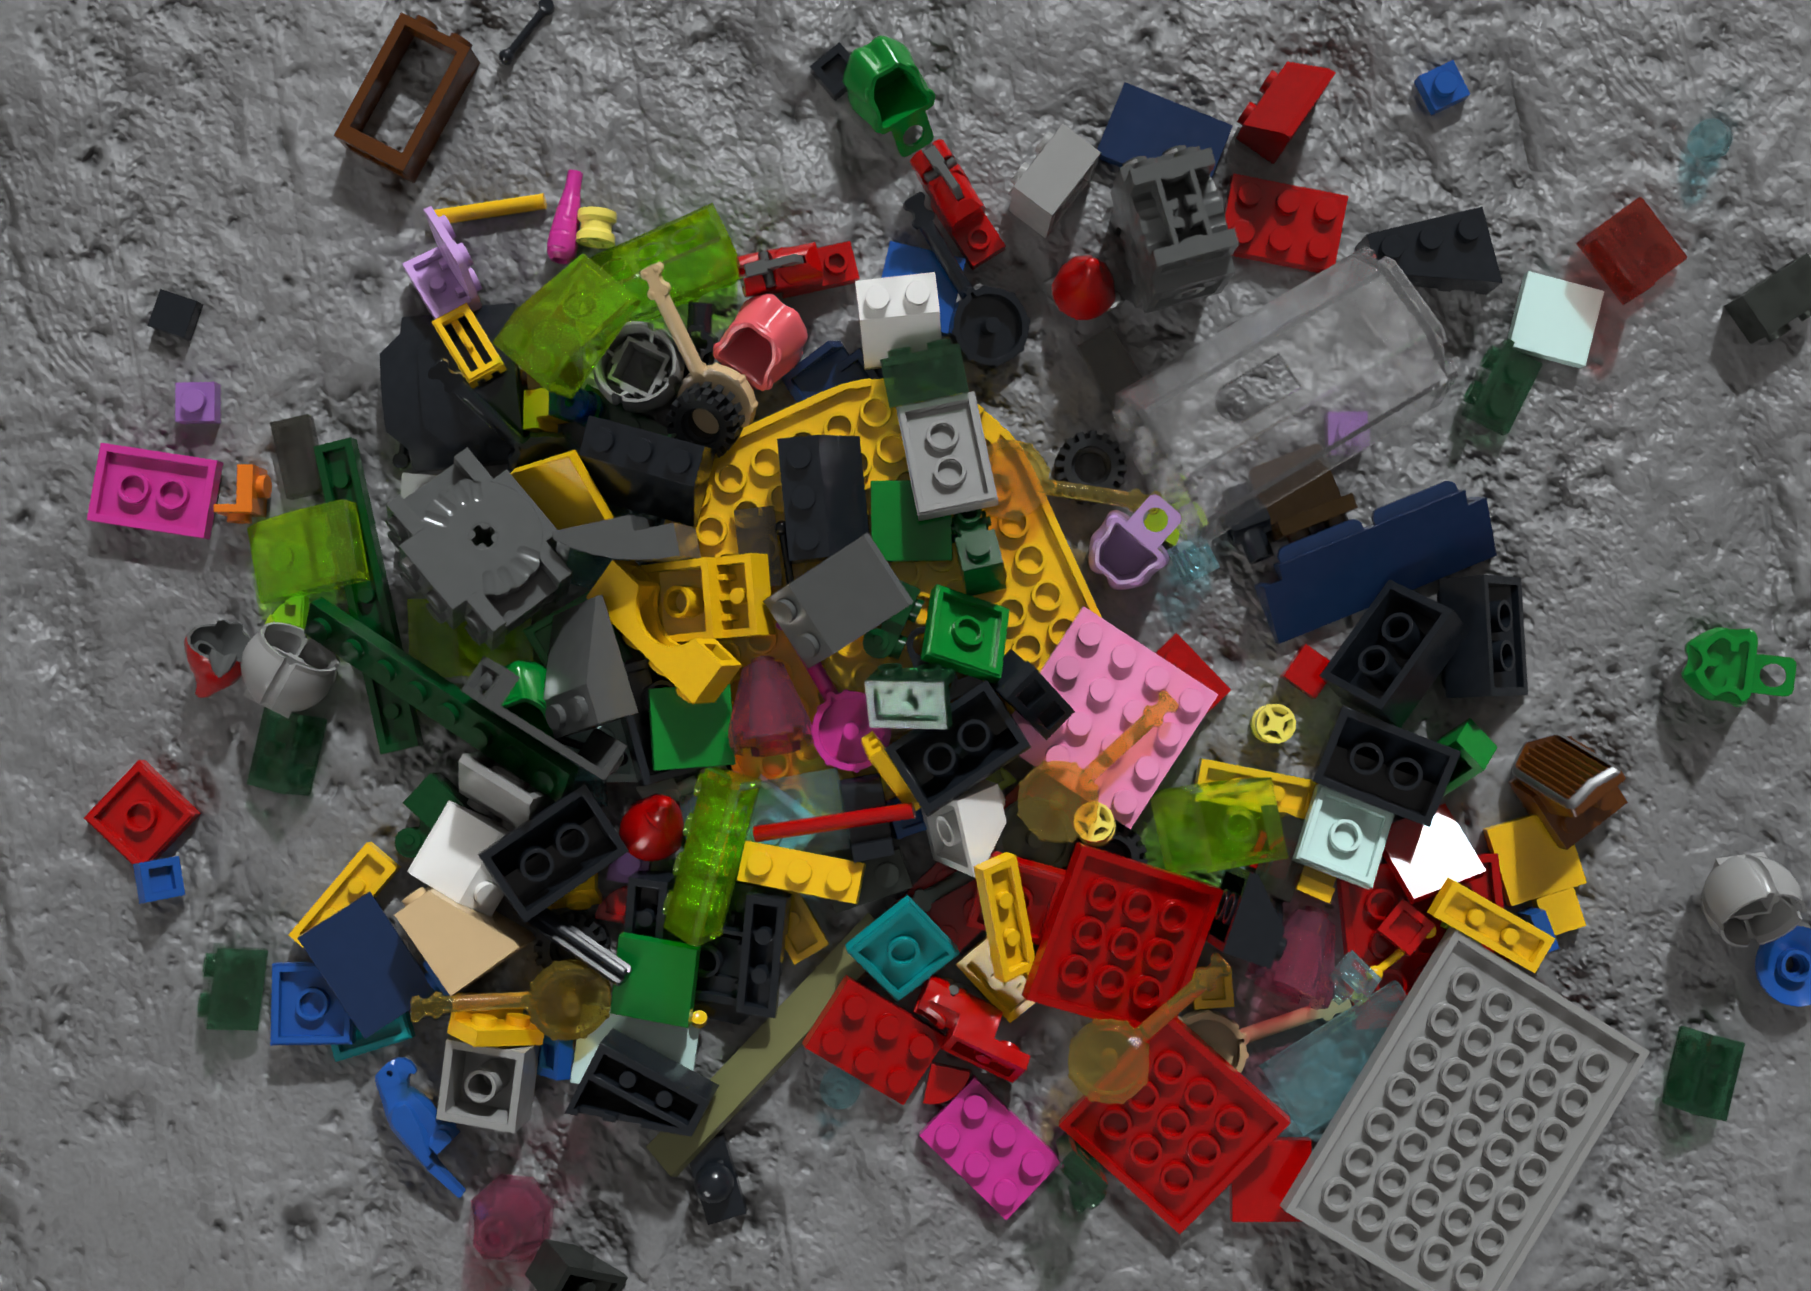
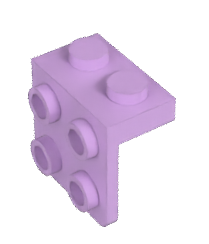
M432 206L423 209L438 247L402 263L406 274L434 320L466 302L472 312L482 308L477 291L482 290V286L474 270L470 267L473 265V261L462 242L457 244L452 240L456 235L445 215L438 217Z

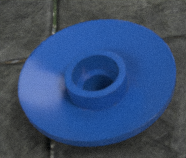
M1797 925L1792 931L1781 938L1760 945L1755 959L1757 979L1763 990L1771 998L1782 1004L1794 1007L1811 1005V928ZM1791 957L1793 967L1787 971L1785 967L1786 961Z

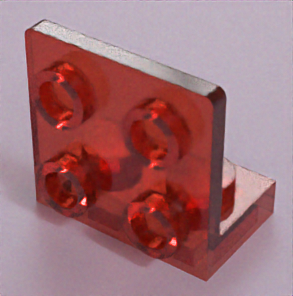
M1638 197L1576 243L1622 305L1643 294L1654 286L1657 280L1687 259V255L1642 197Z

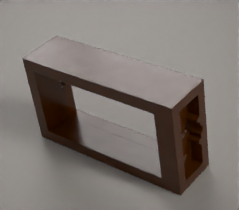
M401 12L334 136L346 149L415 183L480 62L471 49L472 44L456 33H451L450 36H447L437 31L438 27L427 18L417 15L414 19ZM415 36L454 56L401 153L362 133Z

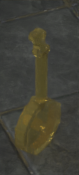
M1000 438L997 442L987 447L999 505L982 508L983 511L985 510L986 516L1019 522L1022 518L1033 513L1040 505H1043L1046 501V495L1127 507L1128 511L1135 513L1150 495L1157 494L1162 497L1159 491H1154L1150 495H1144L1137 488L1128 492L1049 479L1050 468L1047 467L1045 460L1033 447L1032 443L1027 444L1022 441L1003 440ZM1151 508L1148 512L1150 515H1156L1160 508Z
M1160 692L1157 704L1153 706L1147 705L1143 710V715L1084 769L1079 767L1076 762L1042 761L1039 766L1027 774L1023 781L1019 782L1018 818L1023 821L1030 832L1038 837L1040 842L1074 843L1076 839L1091 828L1093 823L1097 822L1099 786L1094 781L1153 727L1158 728L1162 726L1164 715L1175 713L1178 710V703L1168 692Z
M1213 953L1209 966L1205 968L1199 967L1195 972L1193 980L1136 1029L1130 1026L1128 1021L1093 1019L1075 1037L1070 1039L1068 1078L1073 1081L1080 1092L1088 1097L1090 1102L1124 1104L1126 1100L1132 1098L1144 1085L1148 1084L1149 1044L1146 1041L1204 991H1213L1216 988L1217 978L1230 975V965L1219 953Z
M579 960L553 961L550 966L546 967L530 982L529 991L443 996L441 992H435L427 999L414 996L410 1003L411 1021L416 1023L427 1015L436 1019L441 1017L443 1013L523 1008L528 1011L530 1022L534 1023L552 1041L585 1039L610 1017V992L612 989L607 979Z

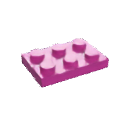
M100 443L87 520L210 540L214 519L213 504L217 502L223 463L212 459Z
M975 1075L967 1081L961 1092L950 1099L919 1132V1136L1006 1221L1062 1162L1061 1158Z

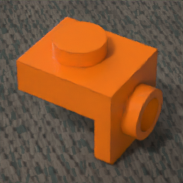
M237 464L236 504H213V512L226 516L228 523L250 524L252 523V517H266L267 499L272 494V482L267 475L268 470L253 464Z

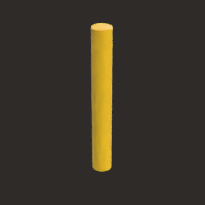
M544 193L436 209L434 211L438 217L445 215L451 224L547 209V203Z

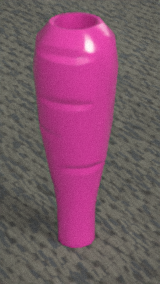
M568 170L565 188L558 203L547 240V255L551 261L558 264H569L575 259L578 251V243L575 241L576 233L580 230L577 210L581 208V185L583 173L578 170Z

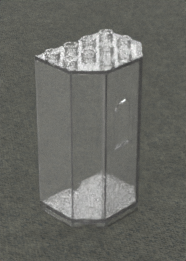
M1364 246L1115 393L1114 410H1112L1114 416V423L1111 424L1112 429L1118 440L1122 444L1128 442L1135 455L1132 456V459L1139 472L1143 476L1151 474L1156 480L1158 486L1153 488L1154 493L1162 497L1180 513L1181 522L1177 529L1185 541L1191 539L1197 549L1230 530L1233 526L1260 510L1269 507L1443 402L1458 376L1454 361L1449 358L1447 360L1444 359L1442 344L1447 342L1443 326L1395 260L1387 256L1377 260L1375 259L1374 250ZM1277 356L1299 386L1297 390L1243 421L1225 419L1218 413L1215 406V398L1220 390Z

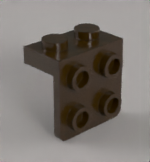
M1316 442L1255 464L1246 472L1256 501L1261 500L1271 518L1272 532L1270 535L1273 542L1287 537L1290 544L1312 535L1309 529L1311 527L1324 523L1327 529L1349 520L1347 513L1358 508L1352 493L1341 497L1322 447Z

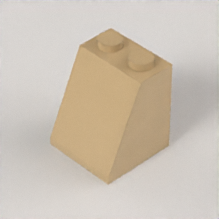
M430 886L425 889L421 887L404 898L402 902L405 907L395 914L397 920L450 996L472 985L536 938L531 931L497 911H494L492 916L458 904Z

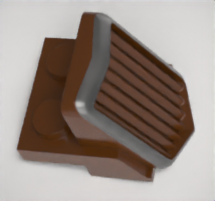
M1561 734L1524 743L1512 767L1515 777L1508 782L1528 813L1538 816L1557 846L1566 850L1628 803L1618 788V785L1626 779L1621 769L1597 755L1594 750L1573 739L1572 736L1566 737Z

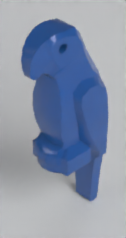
M405 1057L391 1059L375 1075L376 1087L381 1097L389 1126L418 1161L457 1198H460L466 1189L437 1156L460 1133V1130L456 1127V1123L437 1120V1108L433 1102L421 1091L410 1085L411 1074L417 1072L416 1065Z

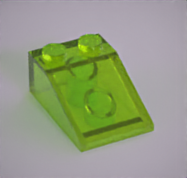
M582 253L513 312L493 341V344L547 391L573 399L641 303V300L587 255Z

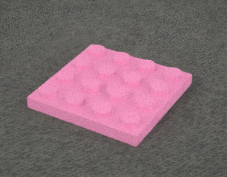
M1083 606L1040 670L1044 678L1075 712L1046 740L1015 710L1012 713V717L1032 747L1021 754L1020 757L1086 801L1099 802L1106 805L1112 811L1115 820L1131 829L1218 694Z

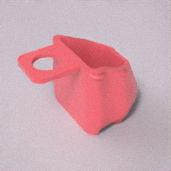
M768 293L756 295L743 303L736 318L730 324L721 340L713 345V356L721 365L746 375V379L753 390L754 388L761 391L770 390L774 383L785 376L800 361L803 355V347L808 339L807 329L799 313L795 309L783 304L775 295Z

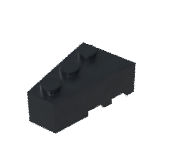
M1483 207L1369 233L1355 247L1364 285L1410 289L1425 287L1437 288L1438 291L1450 292L1452 290H1461L1487 295L1502 283Z
M612 1028L600 1042L564 1114L575 1116L579 1113L603 1117L602 1121L613 1123L617 1120L641 1124V1128L692 1137L719 1085Z

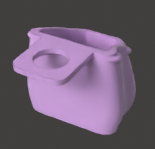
M1157 494L1150 495L1131 517L1119 510L1110 511L1102 525L1091 536L1088 553L1090 570L1096 574H1104L1107 577L1108 585L1114 590H1125L1145 585L1159 569L1166 566L1169 562V554L1162 543L1180 524V513ZM1151 508H1160L1167 514V526L1159 532H1152L1144 525V515Z

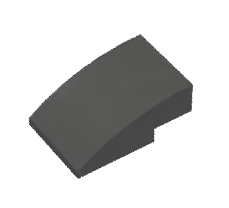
M634 515L552 531L553 540L573 549L609 558L650 563L701 558L695 527L677 523L655 526L654 520Z

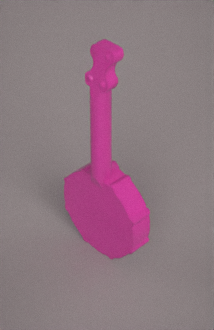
M776 622V627L779 630H782L779 624ZM799 656L825 700L823 704L817 706V712L812 724V733L810 734V739L813 740L817 752L825 760L826 765L858 773L860 770L871 766L872 763L869 761L861 744V738L874 731L885 747L889 745L893 723L890 721L885 708L876 696L872 697L866 693L849 691L848 689L839 693L821 662L808 669Z

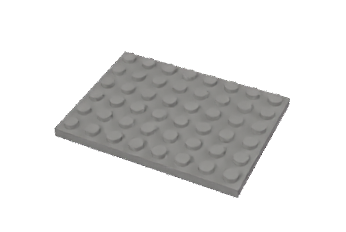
M1449 926L1280 1206L1285 1212L1418 1291H1506L1650 1051L1460 931Z

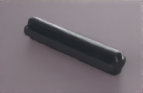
M548 908L526 922L530 927L615 986L624 984L629 978L632 967Z

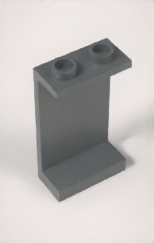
M483 656L461 689V691L604 781L609 774H613L620 767L623 761V752L627 745L598 728L593 729L577 754L502 707V703L520 677L486 656Z

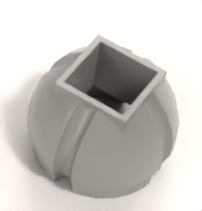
M629 321L611 328L601 338L603 348L595 350L592 370L594 380L600 392L613 405L622 403L623 409L628 412L645 413L666 405L676 395L674 387L676 384L682 383L685 365L673 337L666 330L658 329L655 331L654 325L649 322ZM636 350L663 363L648 393L621 381Z
M281 622L266 623L251 638L242 654L240 666L242 680L246 687L243 696L289 718L292 712L308 709L318 704L328 694L336 680L337 668L340 664L339 657L312 638L307 639L304 634L305 629Z
M1764 852L1716 858L1702 891L1701 903L1706 920L1710 927L1721 935L1726 943L1733 946L1748 947L1751 939H1755L1759 945L1775 941L1792 931L1802 921L1800 912H1806L1802 890L1796 878L1782 864L1767 858Z

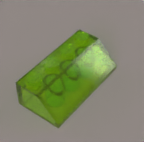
M713 203L571 266L582 301L601 338L611 328L629 321L644 322L662 317L655 300H650L647 297L649 290L648 282L640 276L641 270L657 262L663 263L664 270L662 276L671 285L669 294L675 307L688 304V302H696L702 295L718 288L730 287L738 279L742 278L739 277L737 269V252Z
M721 767L705 768L704 773H701L697 778L694 787V796L698 797L694 813L691 812L688 815L683 830L687 840L684 851L678 854L673 867V875H676L677 878L673 891H669L663 905V914L666 915L664 928L689 945L698 947L722 934L762 779Z

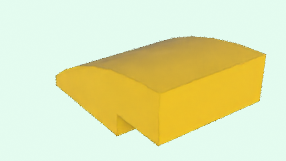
M747 553L640 565L661 586L658 597V616L664 631L673 641L684 643L692 639L719 640L774 634L773 615L763 602V600L771 596L768 554Z

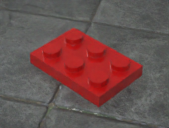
M1233 173L1224 210L1228 230L1235 228L1239 242L1232 256L1331 275L1335 269L1348 196Z
M845 975L802 1041L804 1048L904 1106L941 1048L945 1035L915 1015L850 976Z

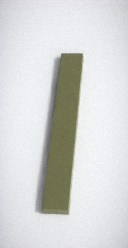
M870 913L866 914L778 1007L776 1018L769 1017L710 1079L717 1083L719 1087L692 1137L661 1131L646 1146L670 1177H677L802 1045V1041L844 976L848 975L861 983L869 974L846 951L845 944L876 920Z

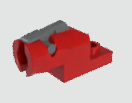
M938 139L932 142V147L924 152L920 150L910 159V164L916 172L918 180L931 198V208L966 259L972 271L1003 252L1006 248L1005 243L986 216V207L973 189L968 177L956 162L955 157L944 140Z
M850 241L818 248L816 243L813 242L788 248L781 247L737 256L736 258L739 277L746 276V278H743L744 286H742L745 297L767 293H782L784 299L855 284V281L860 279Z
M932 975L925 981L915 1002L913 1012L923 1016L941 1030L945 1027L948 1028L941 1049L1014 1083L1026 1071L1031 1056L1020 1051L1019 1047L1012 1042L994 1039L1003 1012L996 1006L986 1002L983 994L976 987L939 975Z

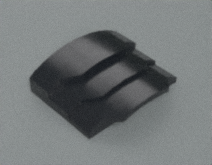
M515 303L484 305L482 308L475 310L473 314L507 370L501 374L499 371L492 373L493 378L488 381L484 378L477 382L479 386L473 390L525 438L529 435L530 431L523 429L517 356V347L519 345L516 335V325L521 324L520 308ZM433 316L402 317L400 334L380 353V381L385 430L409 450L413 471L446 470L454 464V456L466 448L473 453L483 466L508 464V453L512 452L513 448L453 392H445L442 381L438 379L432 380L428 377L429 369L441 358L448 360V367L451 371L461 372L433 326ZM465 316L459 318L460 324L484 363L487 364L492 361ZM452 324L444 326L470 371L478 369Z
M636 871L629 876L624 932L701 946L693 1012L702 1010L709 1019L736 1025L741 1024L752 1015L776 1018L780 978L783 970L785 938L789 928L791 893L775 888L740 882L734 878L672 871Z

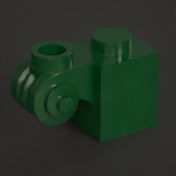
M982 509L954 514L952 525H950L952 534H957L955 544L958 564L965 592L970 596L1006 588L1004 562L995 529L988 530V527L992 525L990 516H986L985 510L982 511Z
M900 580L913 603L884 621L881 629H872L865 634L863 647L868 655L878 659L886 658L887 656L899 659L908 639L901 635L907 620L915 623L924 604V600L918 598L921 589Z
M441 772L430 773L403 802L420 819L419 827L402 829L395 837L396 850L404 857H416L448 801L471 809L467 804L469 798L459 793V789Z

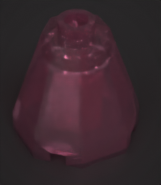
M759 656L751 659V664L742 668L728 728L729 744L734 755L743 756V748L751 749L752 757H767L794 753L801 750L800 741L803 740L806 741L807 746L814 744L811 721L783 662L775 661V658L772 656Z
M1306 906L1304 910H1294L1283 922L1285 929L1283 937L1287 940V946L1281 959L1278 962L1274 961L1271 969L1250 962L1244 976L1249 980L1256 978L1254 984L1259 988L1289 1002L1299 1004L1300 999L1303 997L1310 999L1309 1008L1315 1010L1328 1009L1334 995L1335 925L1328 920V913L1313 906Z
M500 1174L472 1198L468 1235L472 1245L483 1259L523 1262L541 1247L545 1239H550L554 1201L548 1194L544 1195L539 1188L540 1184L534 1177Z

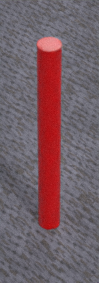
M909 802L754 826L753 836L755 842L914 819L916 813L914 803Z

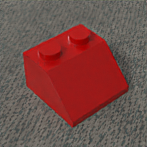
M1288 61L1279 74L1272 70L1259 89L1264 94L1259 103L1255 105L1250 101L1237 120L1242 127L1236 139L1274 164L1314 108L1336 73L1330 68Z

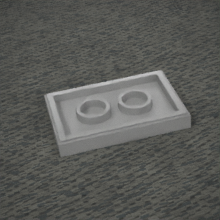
M975 391L896 407L919 521L999 505Z

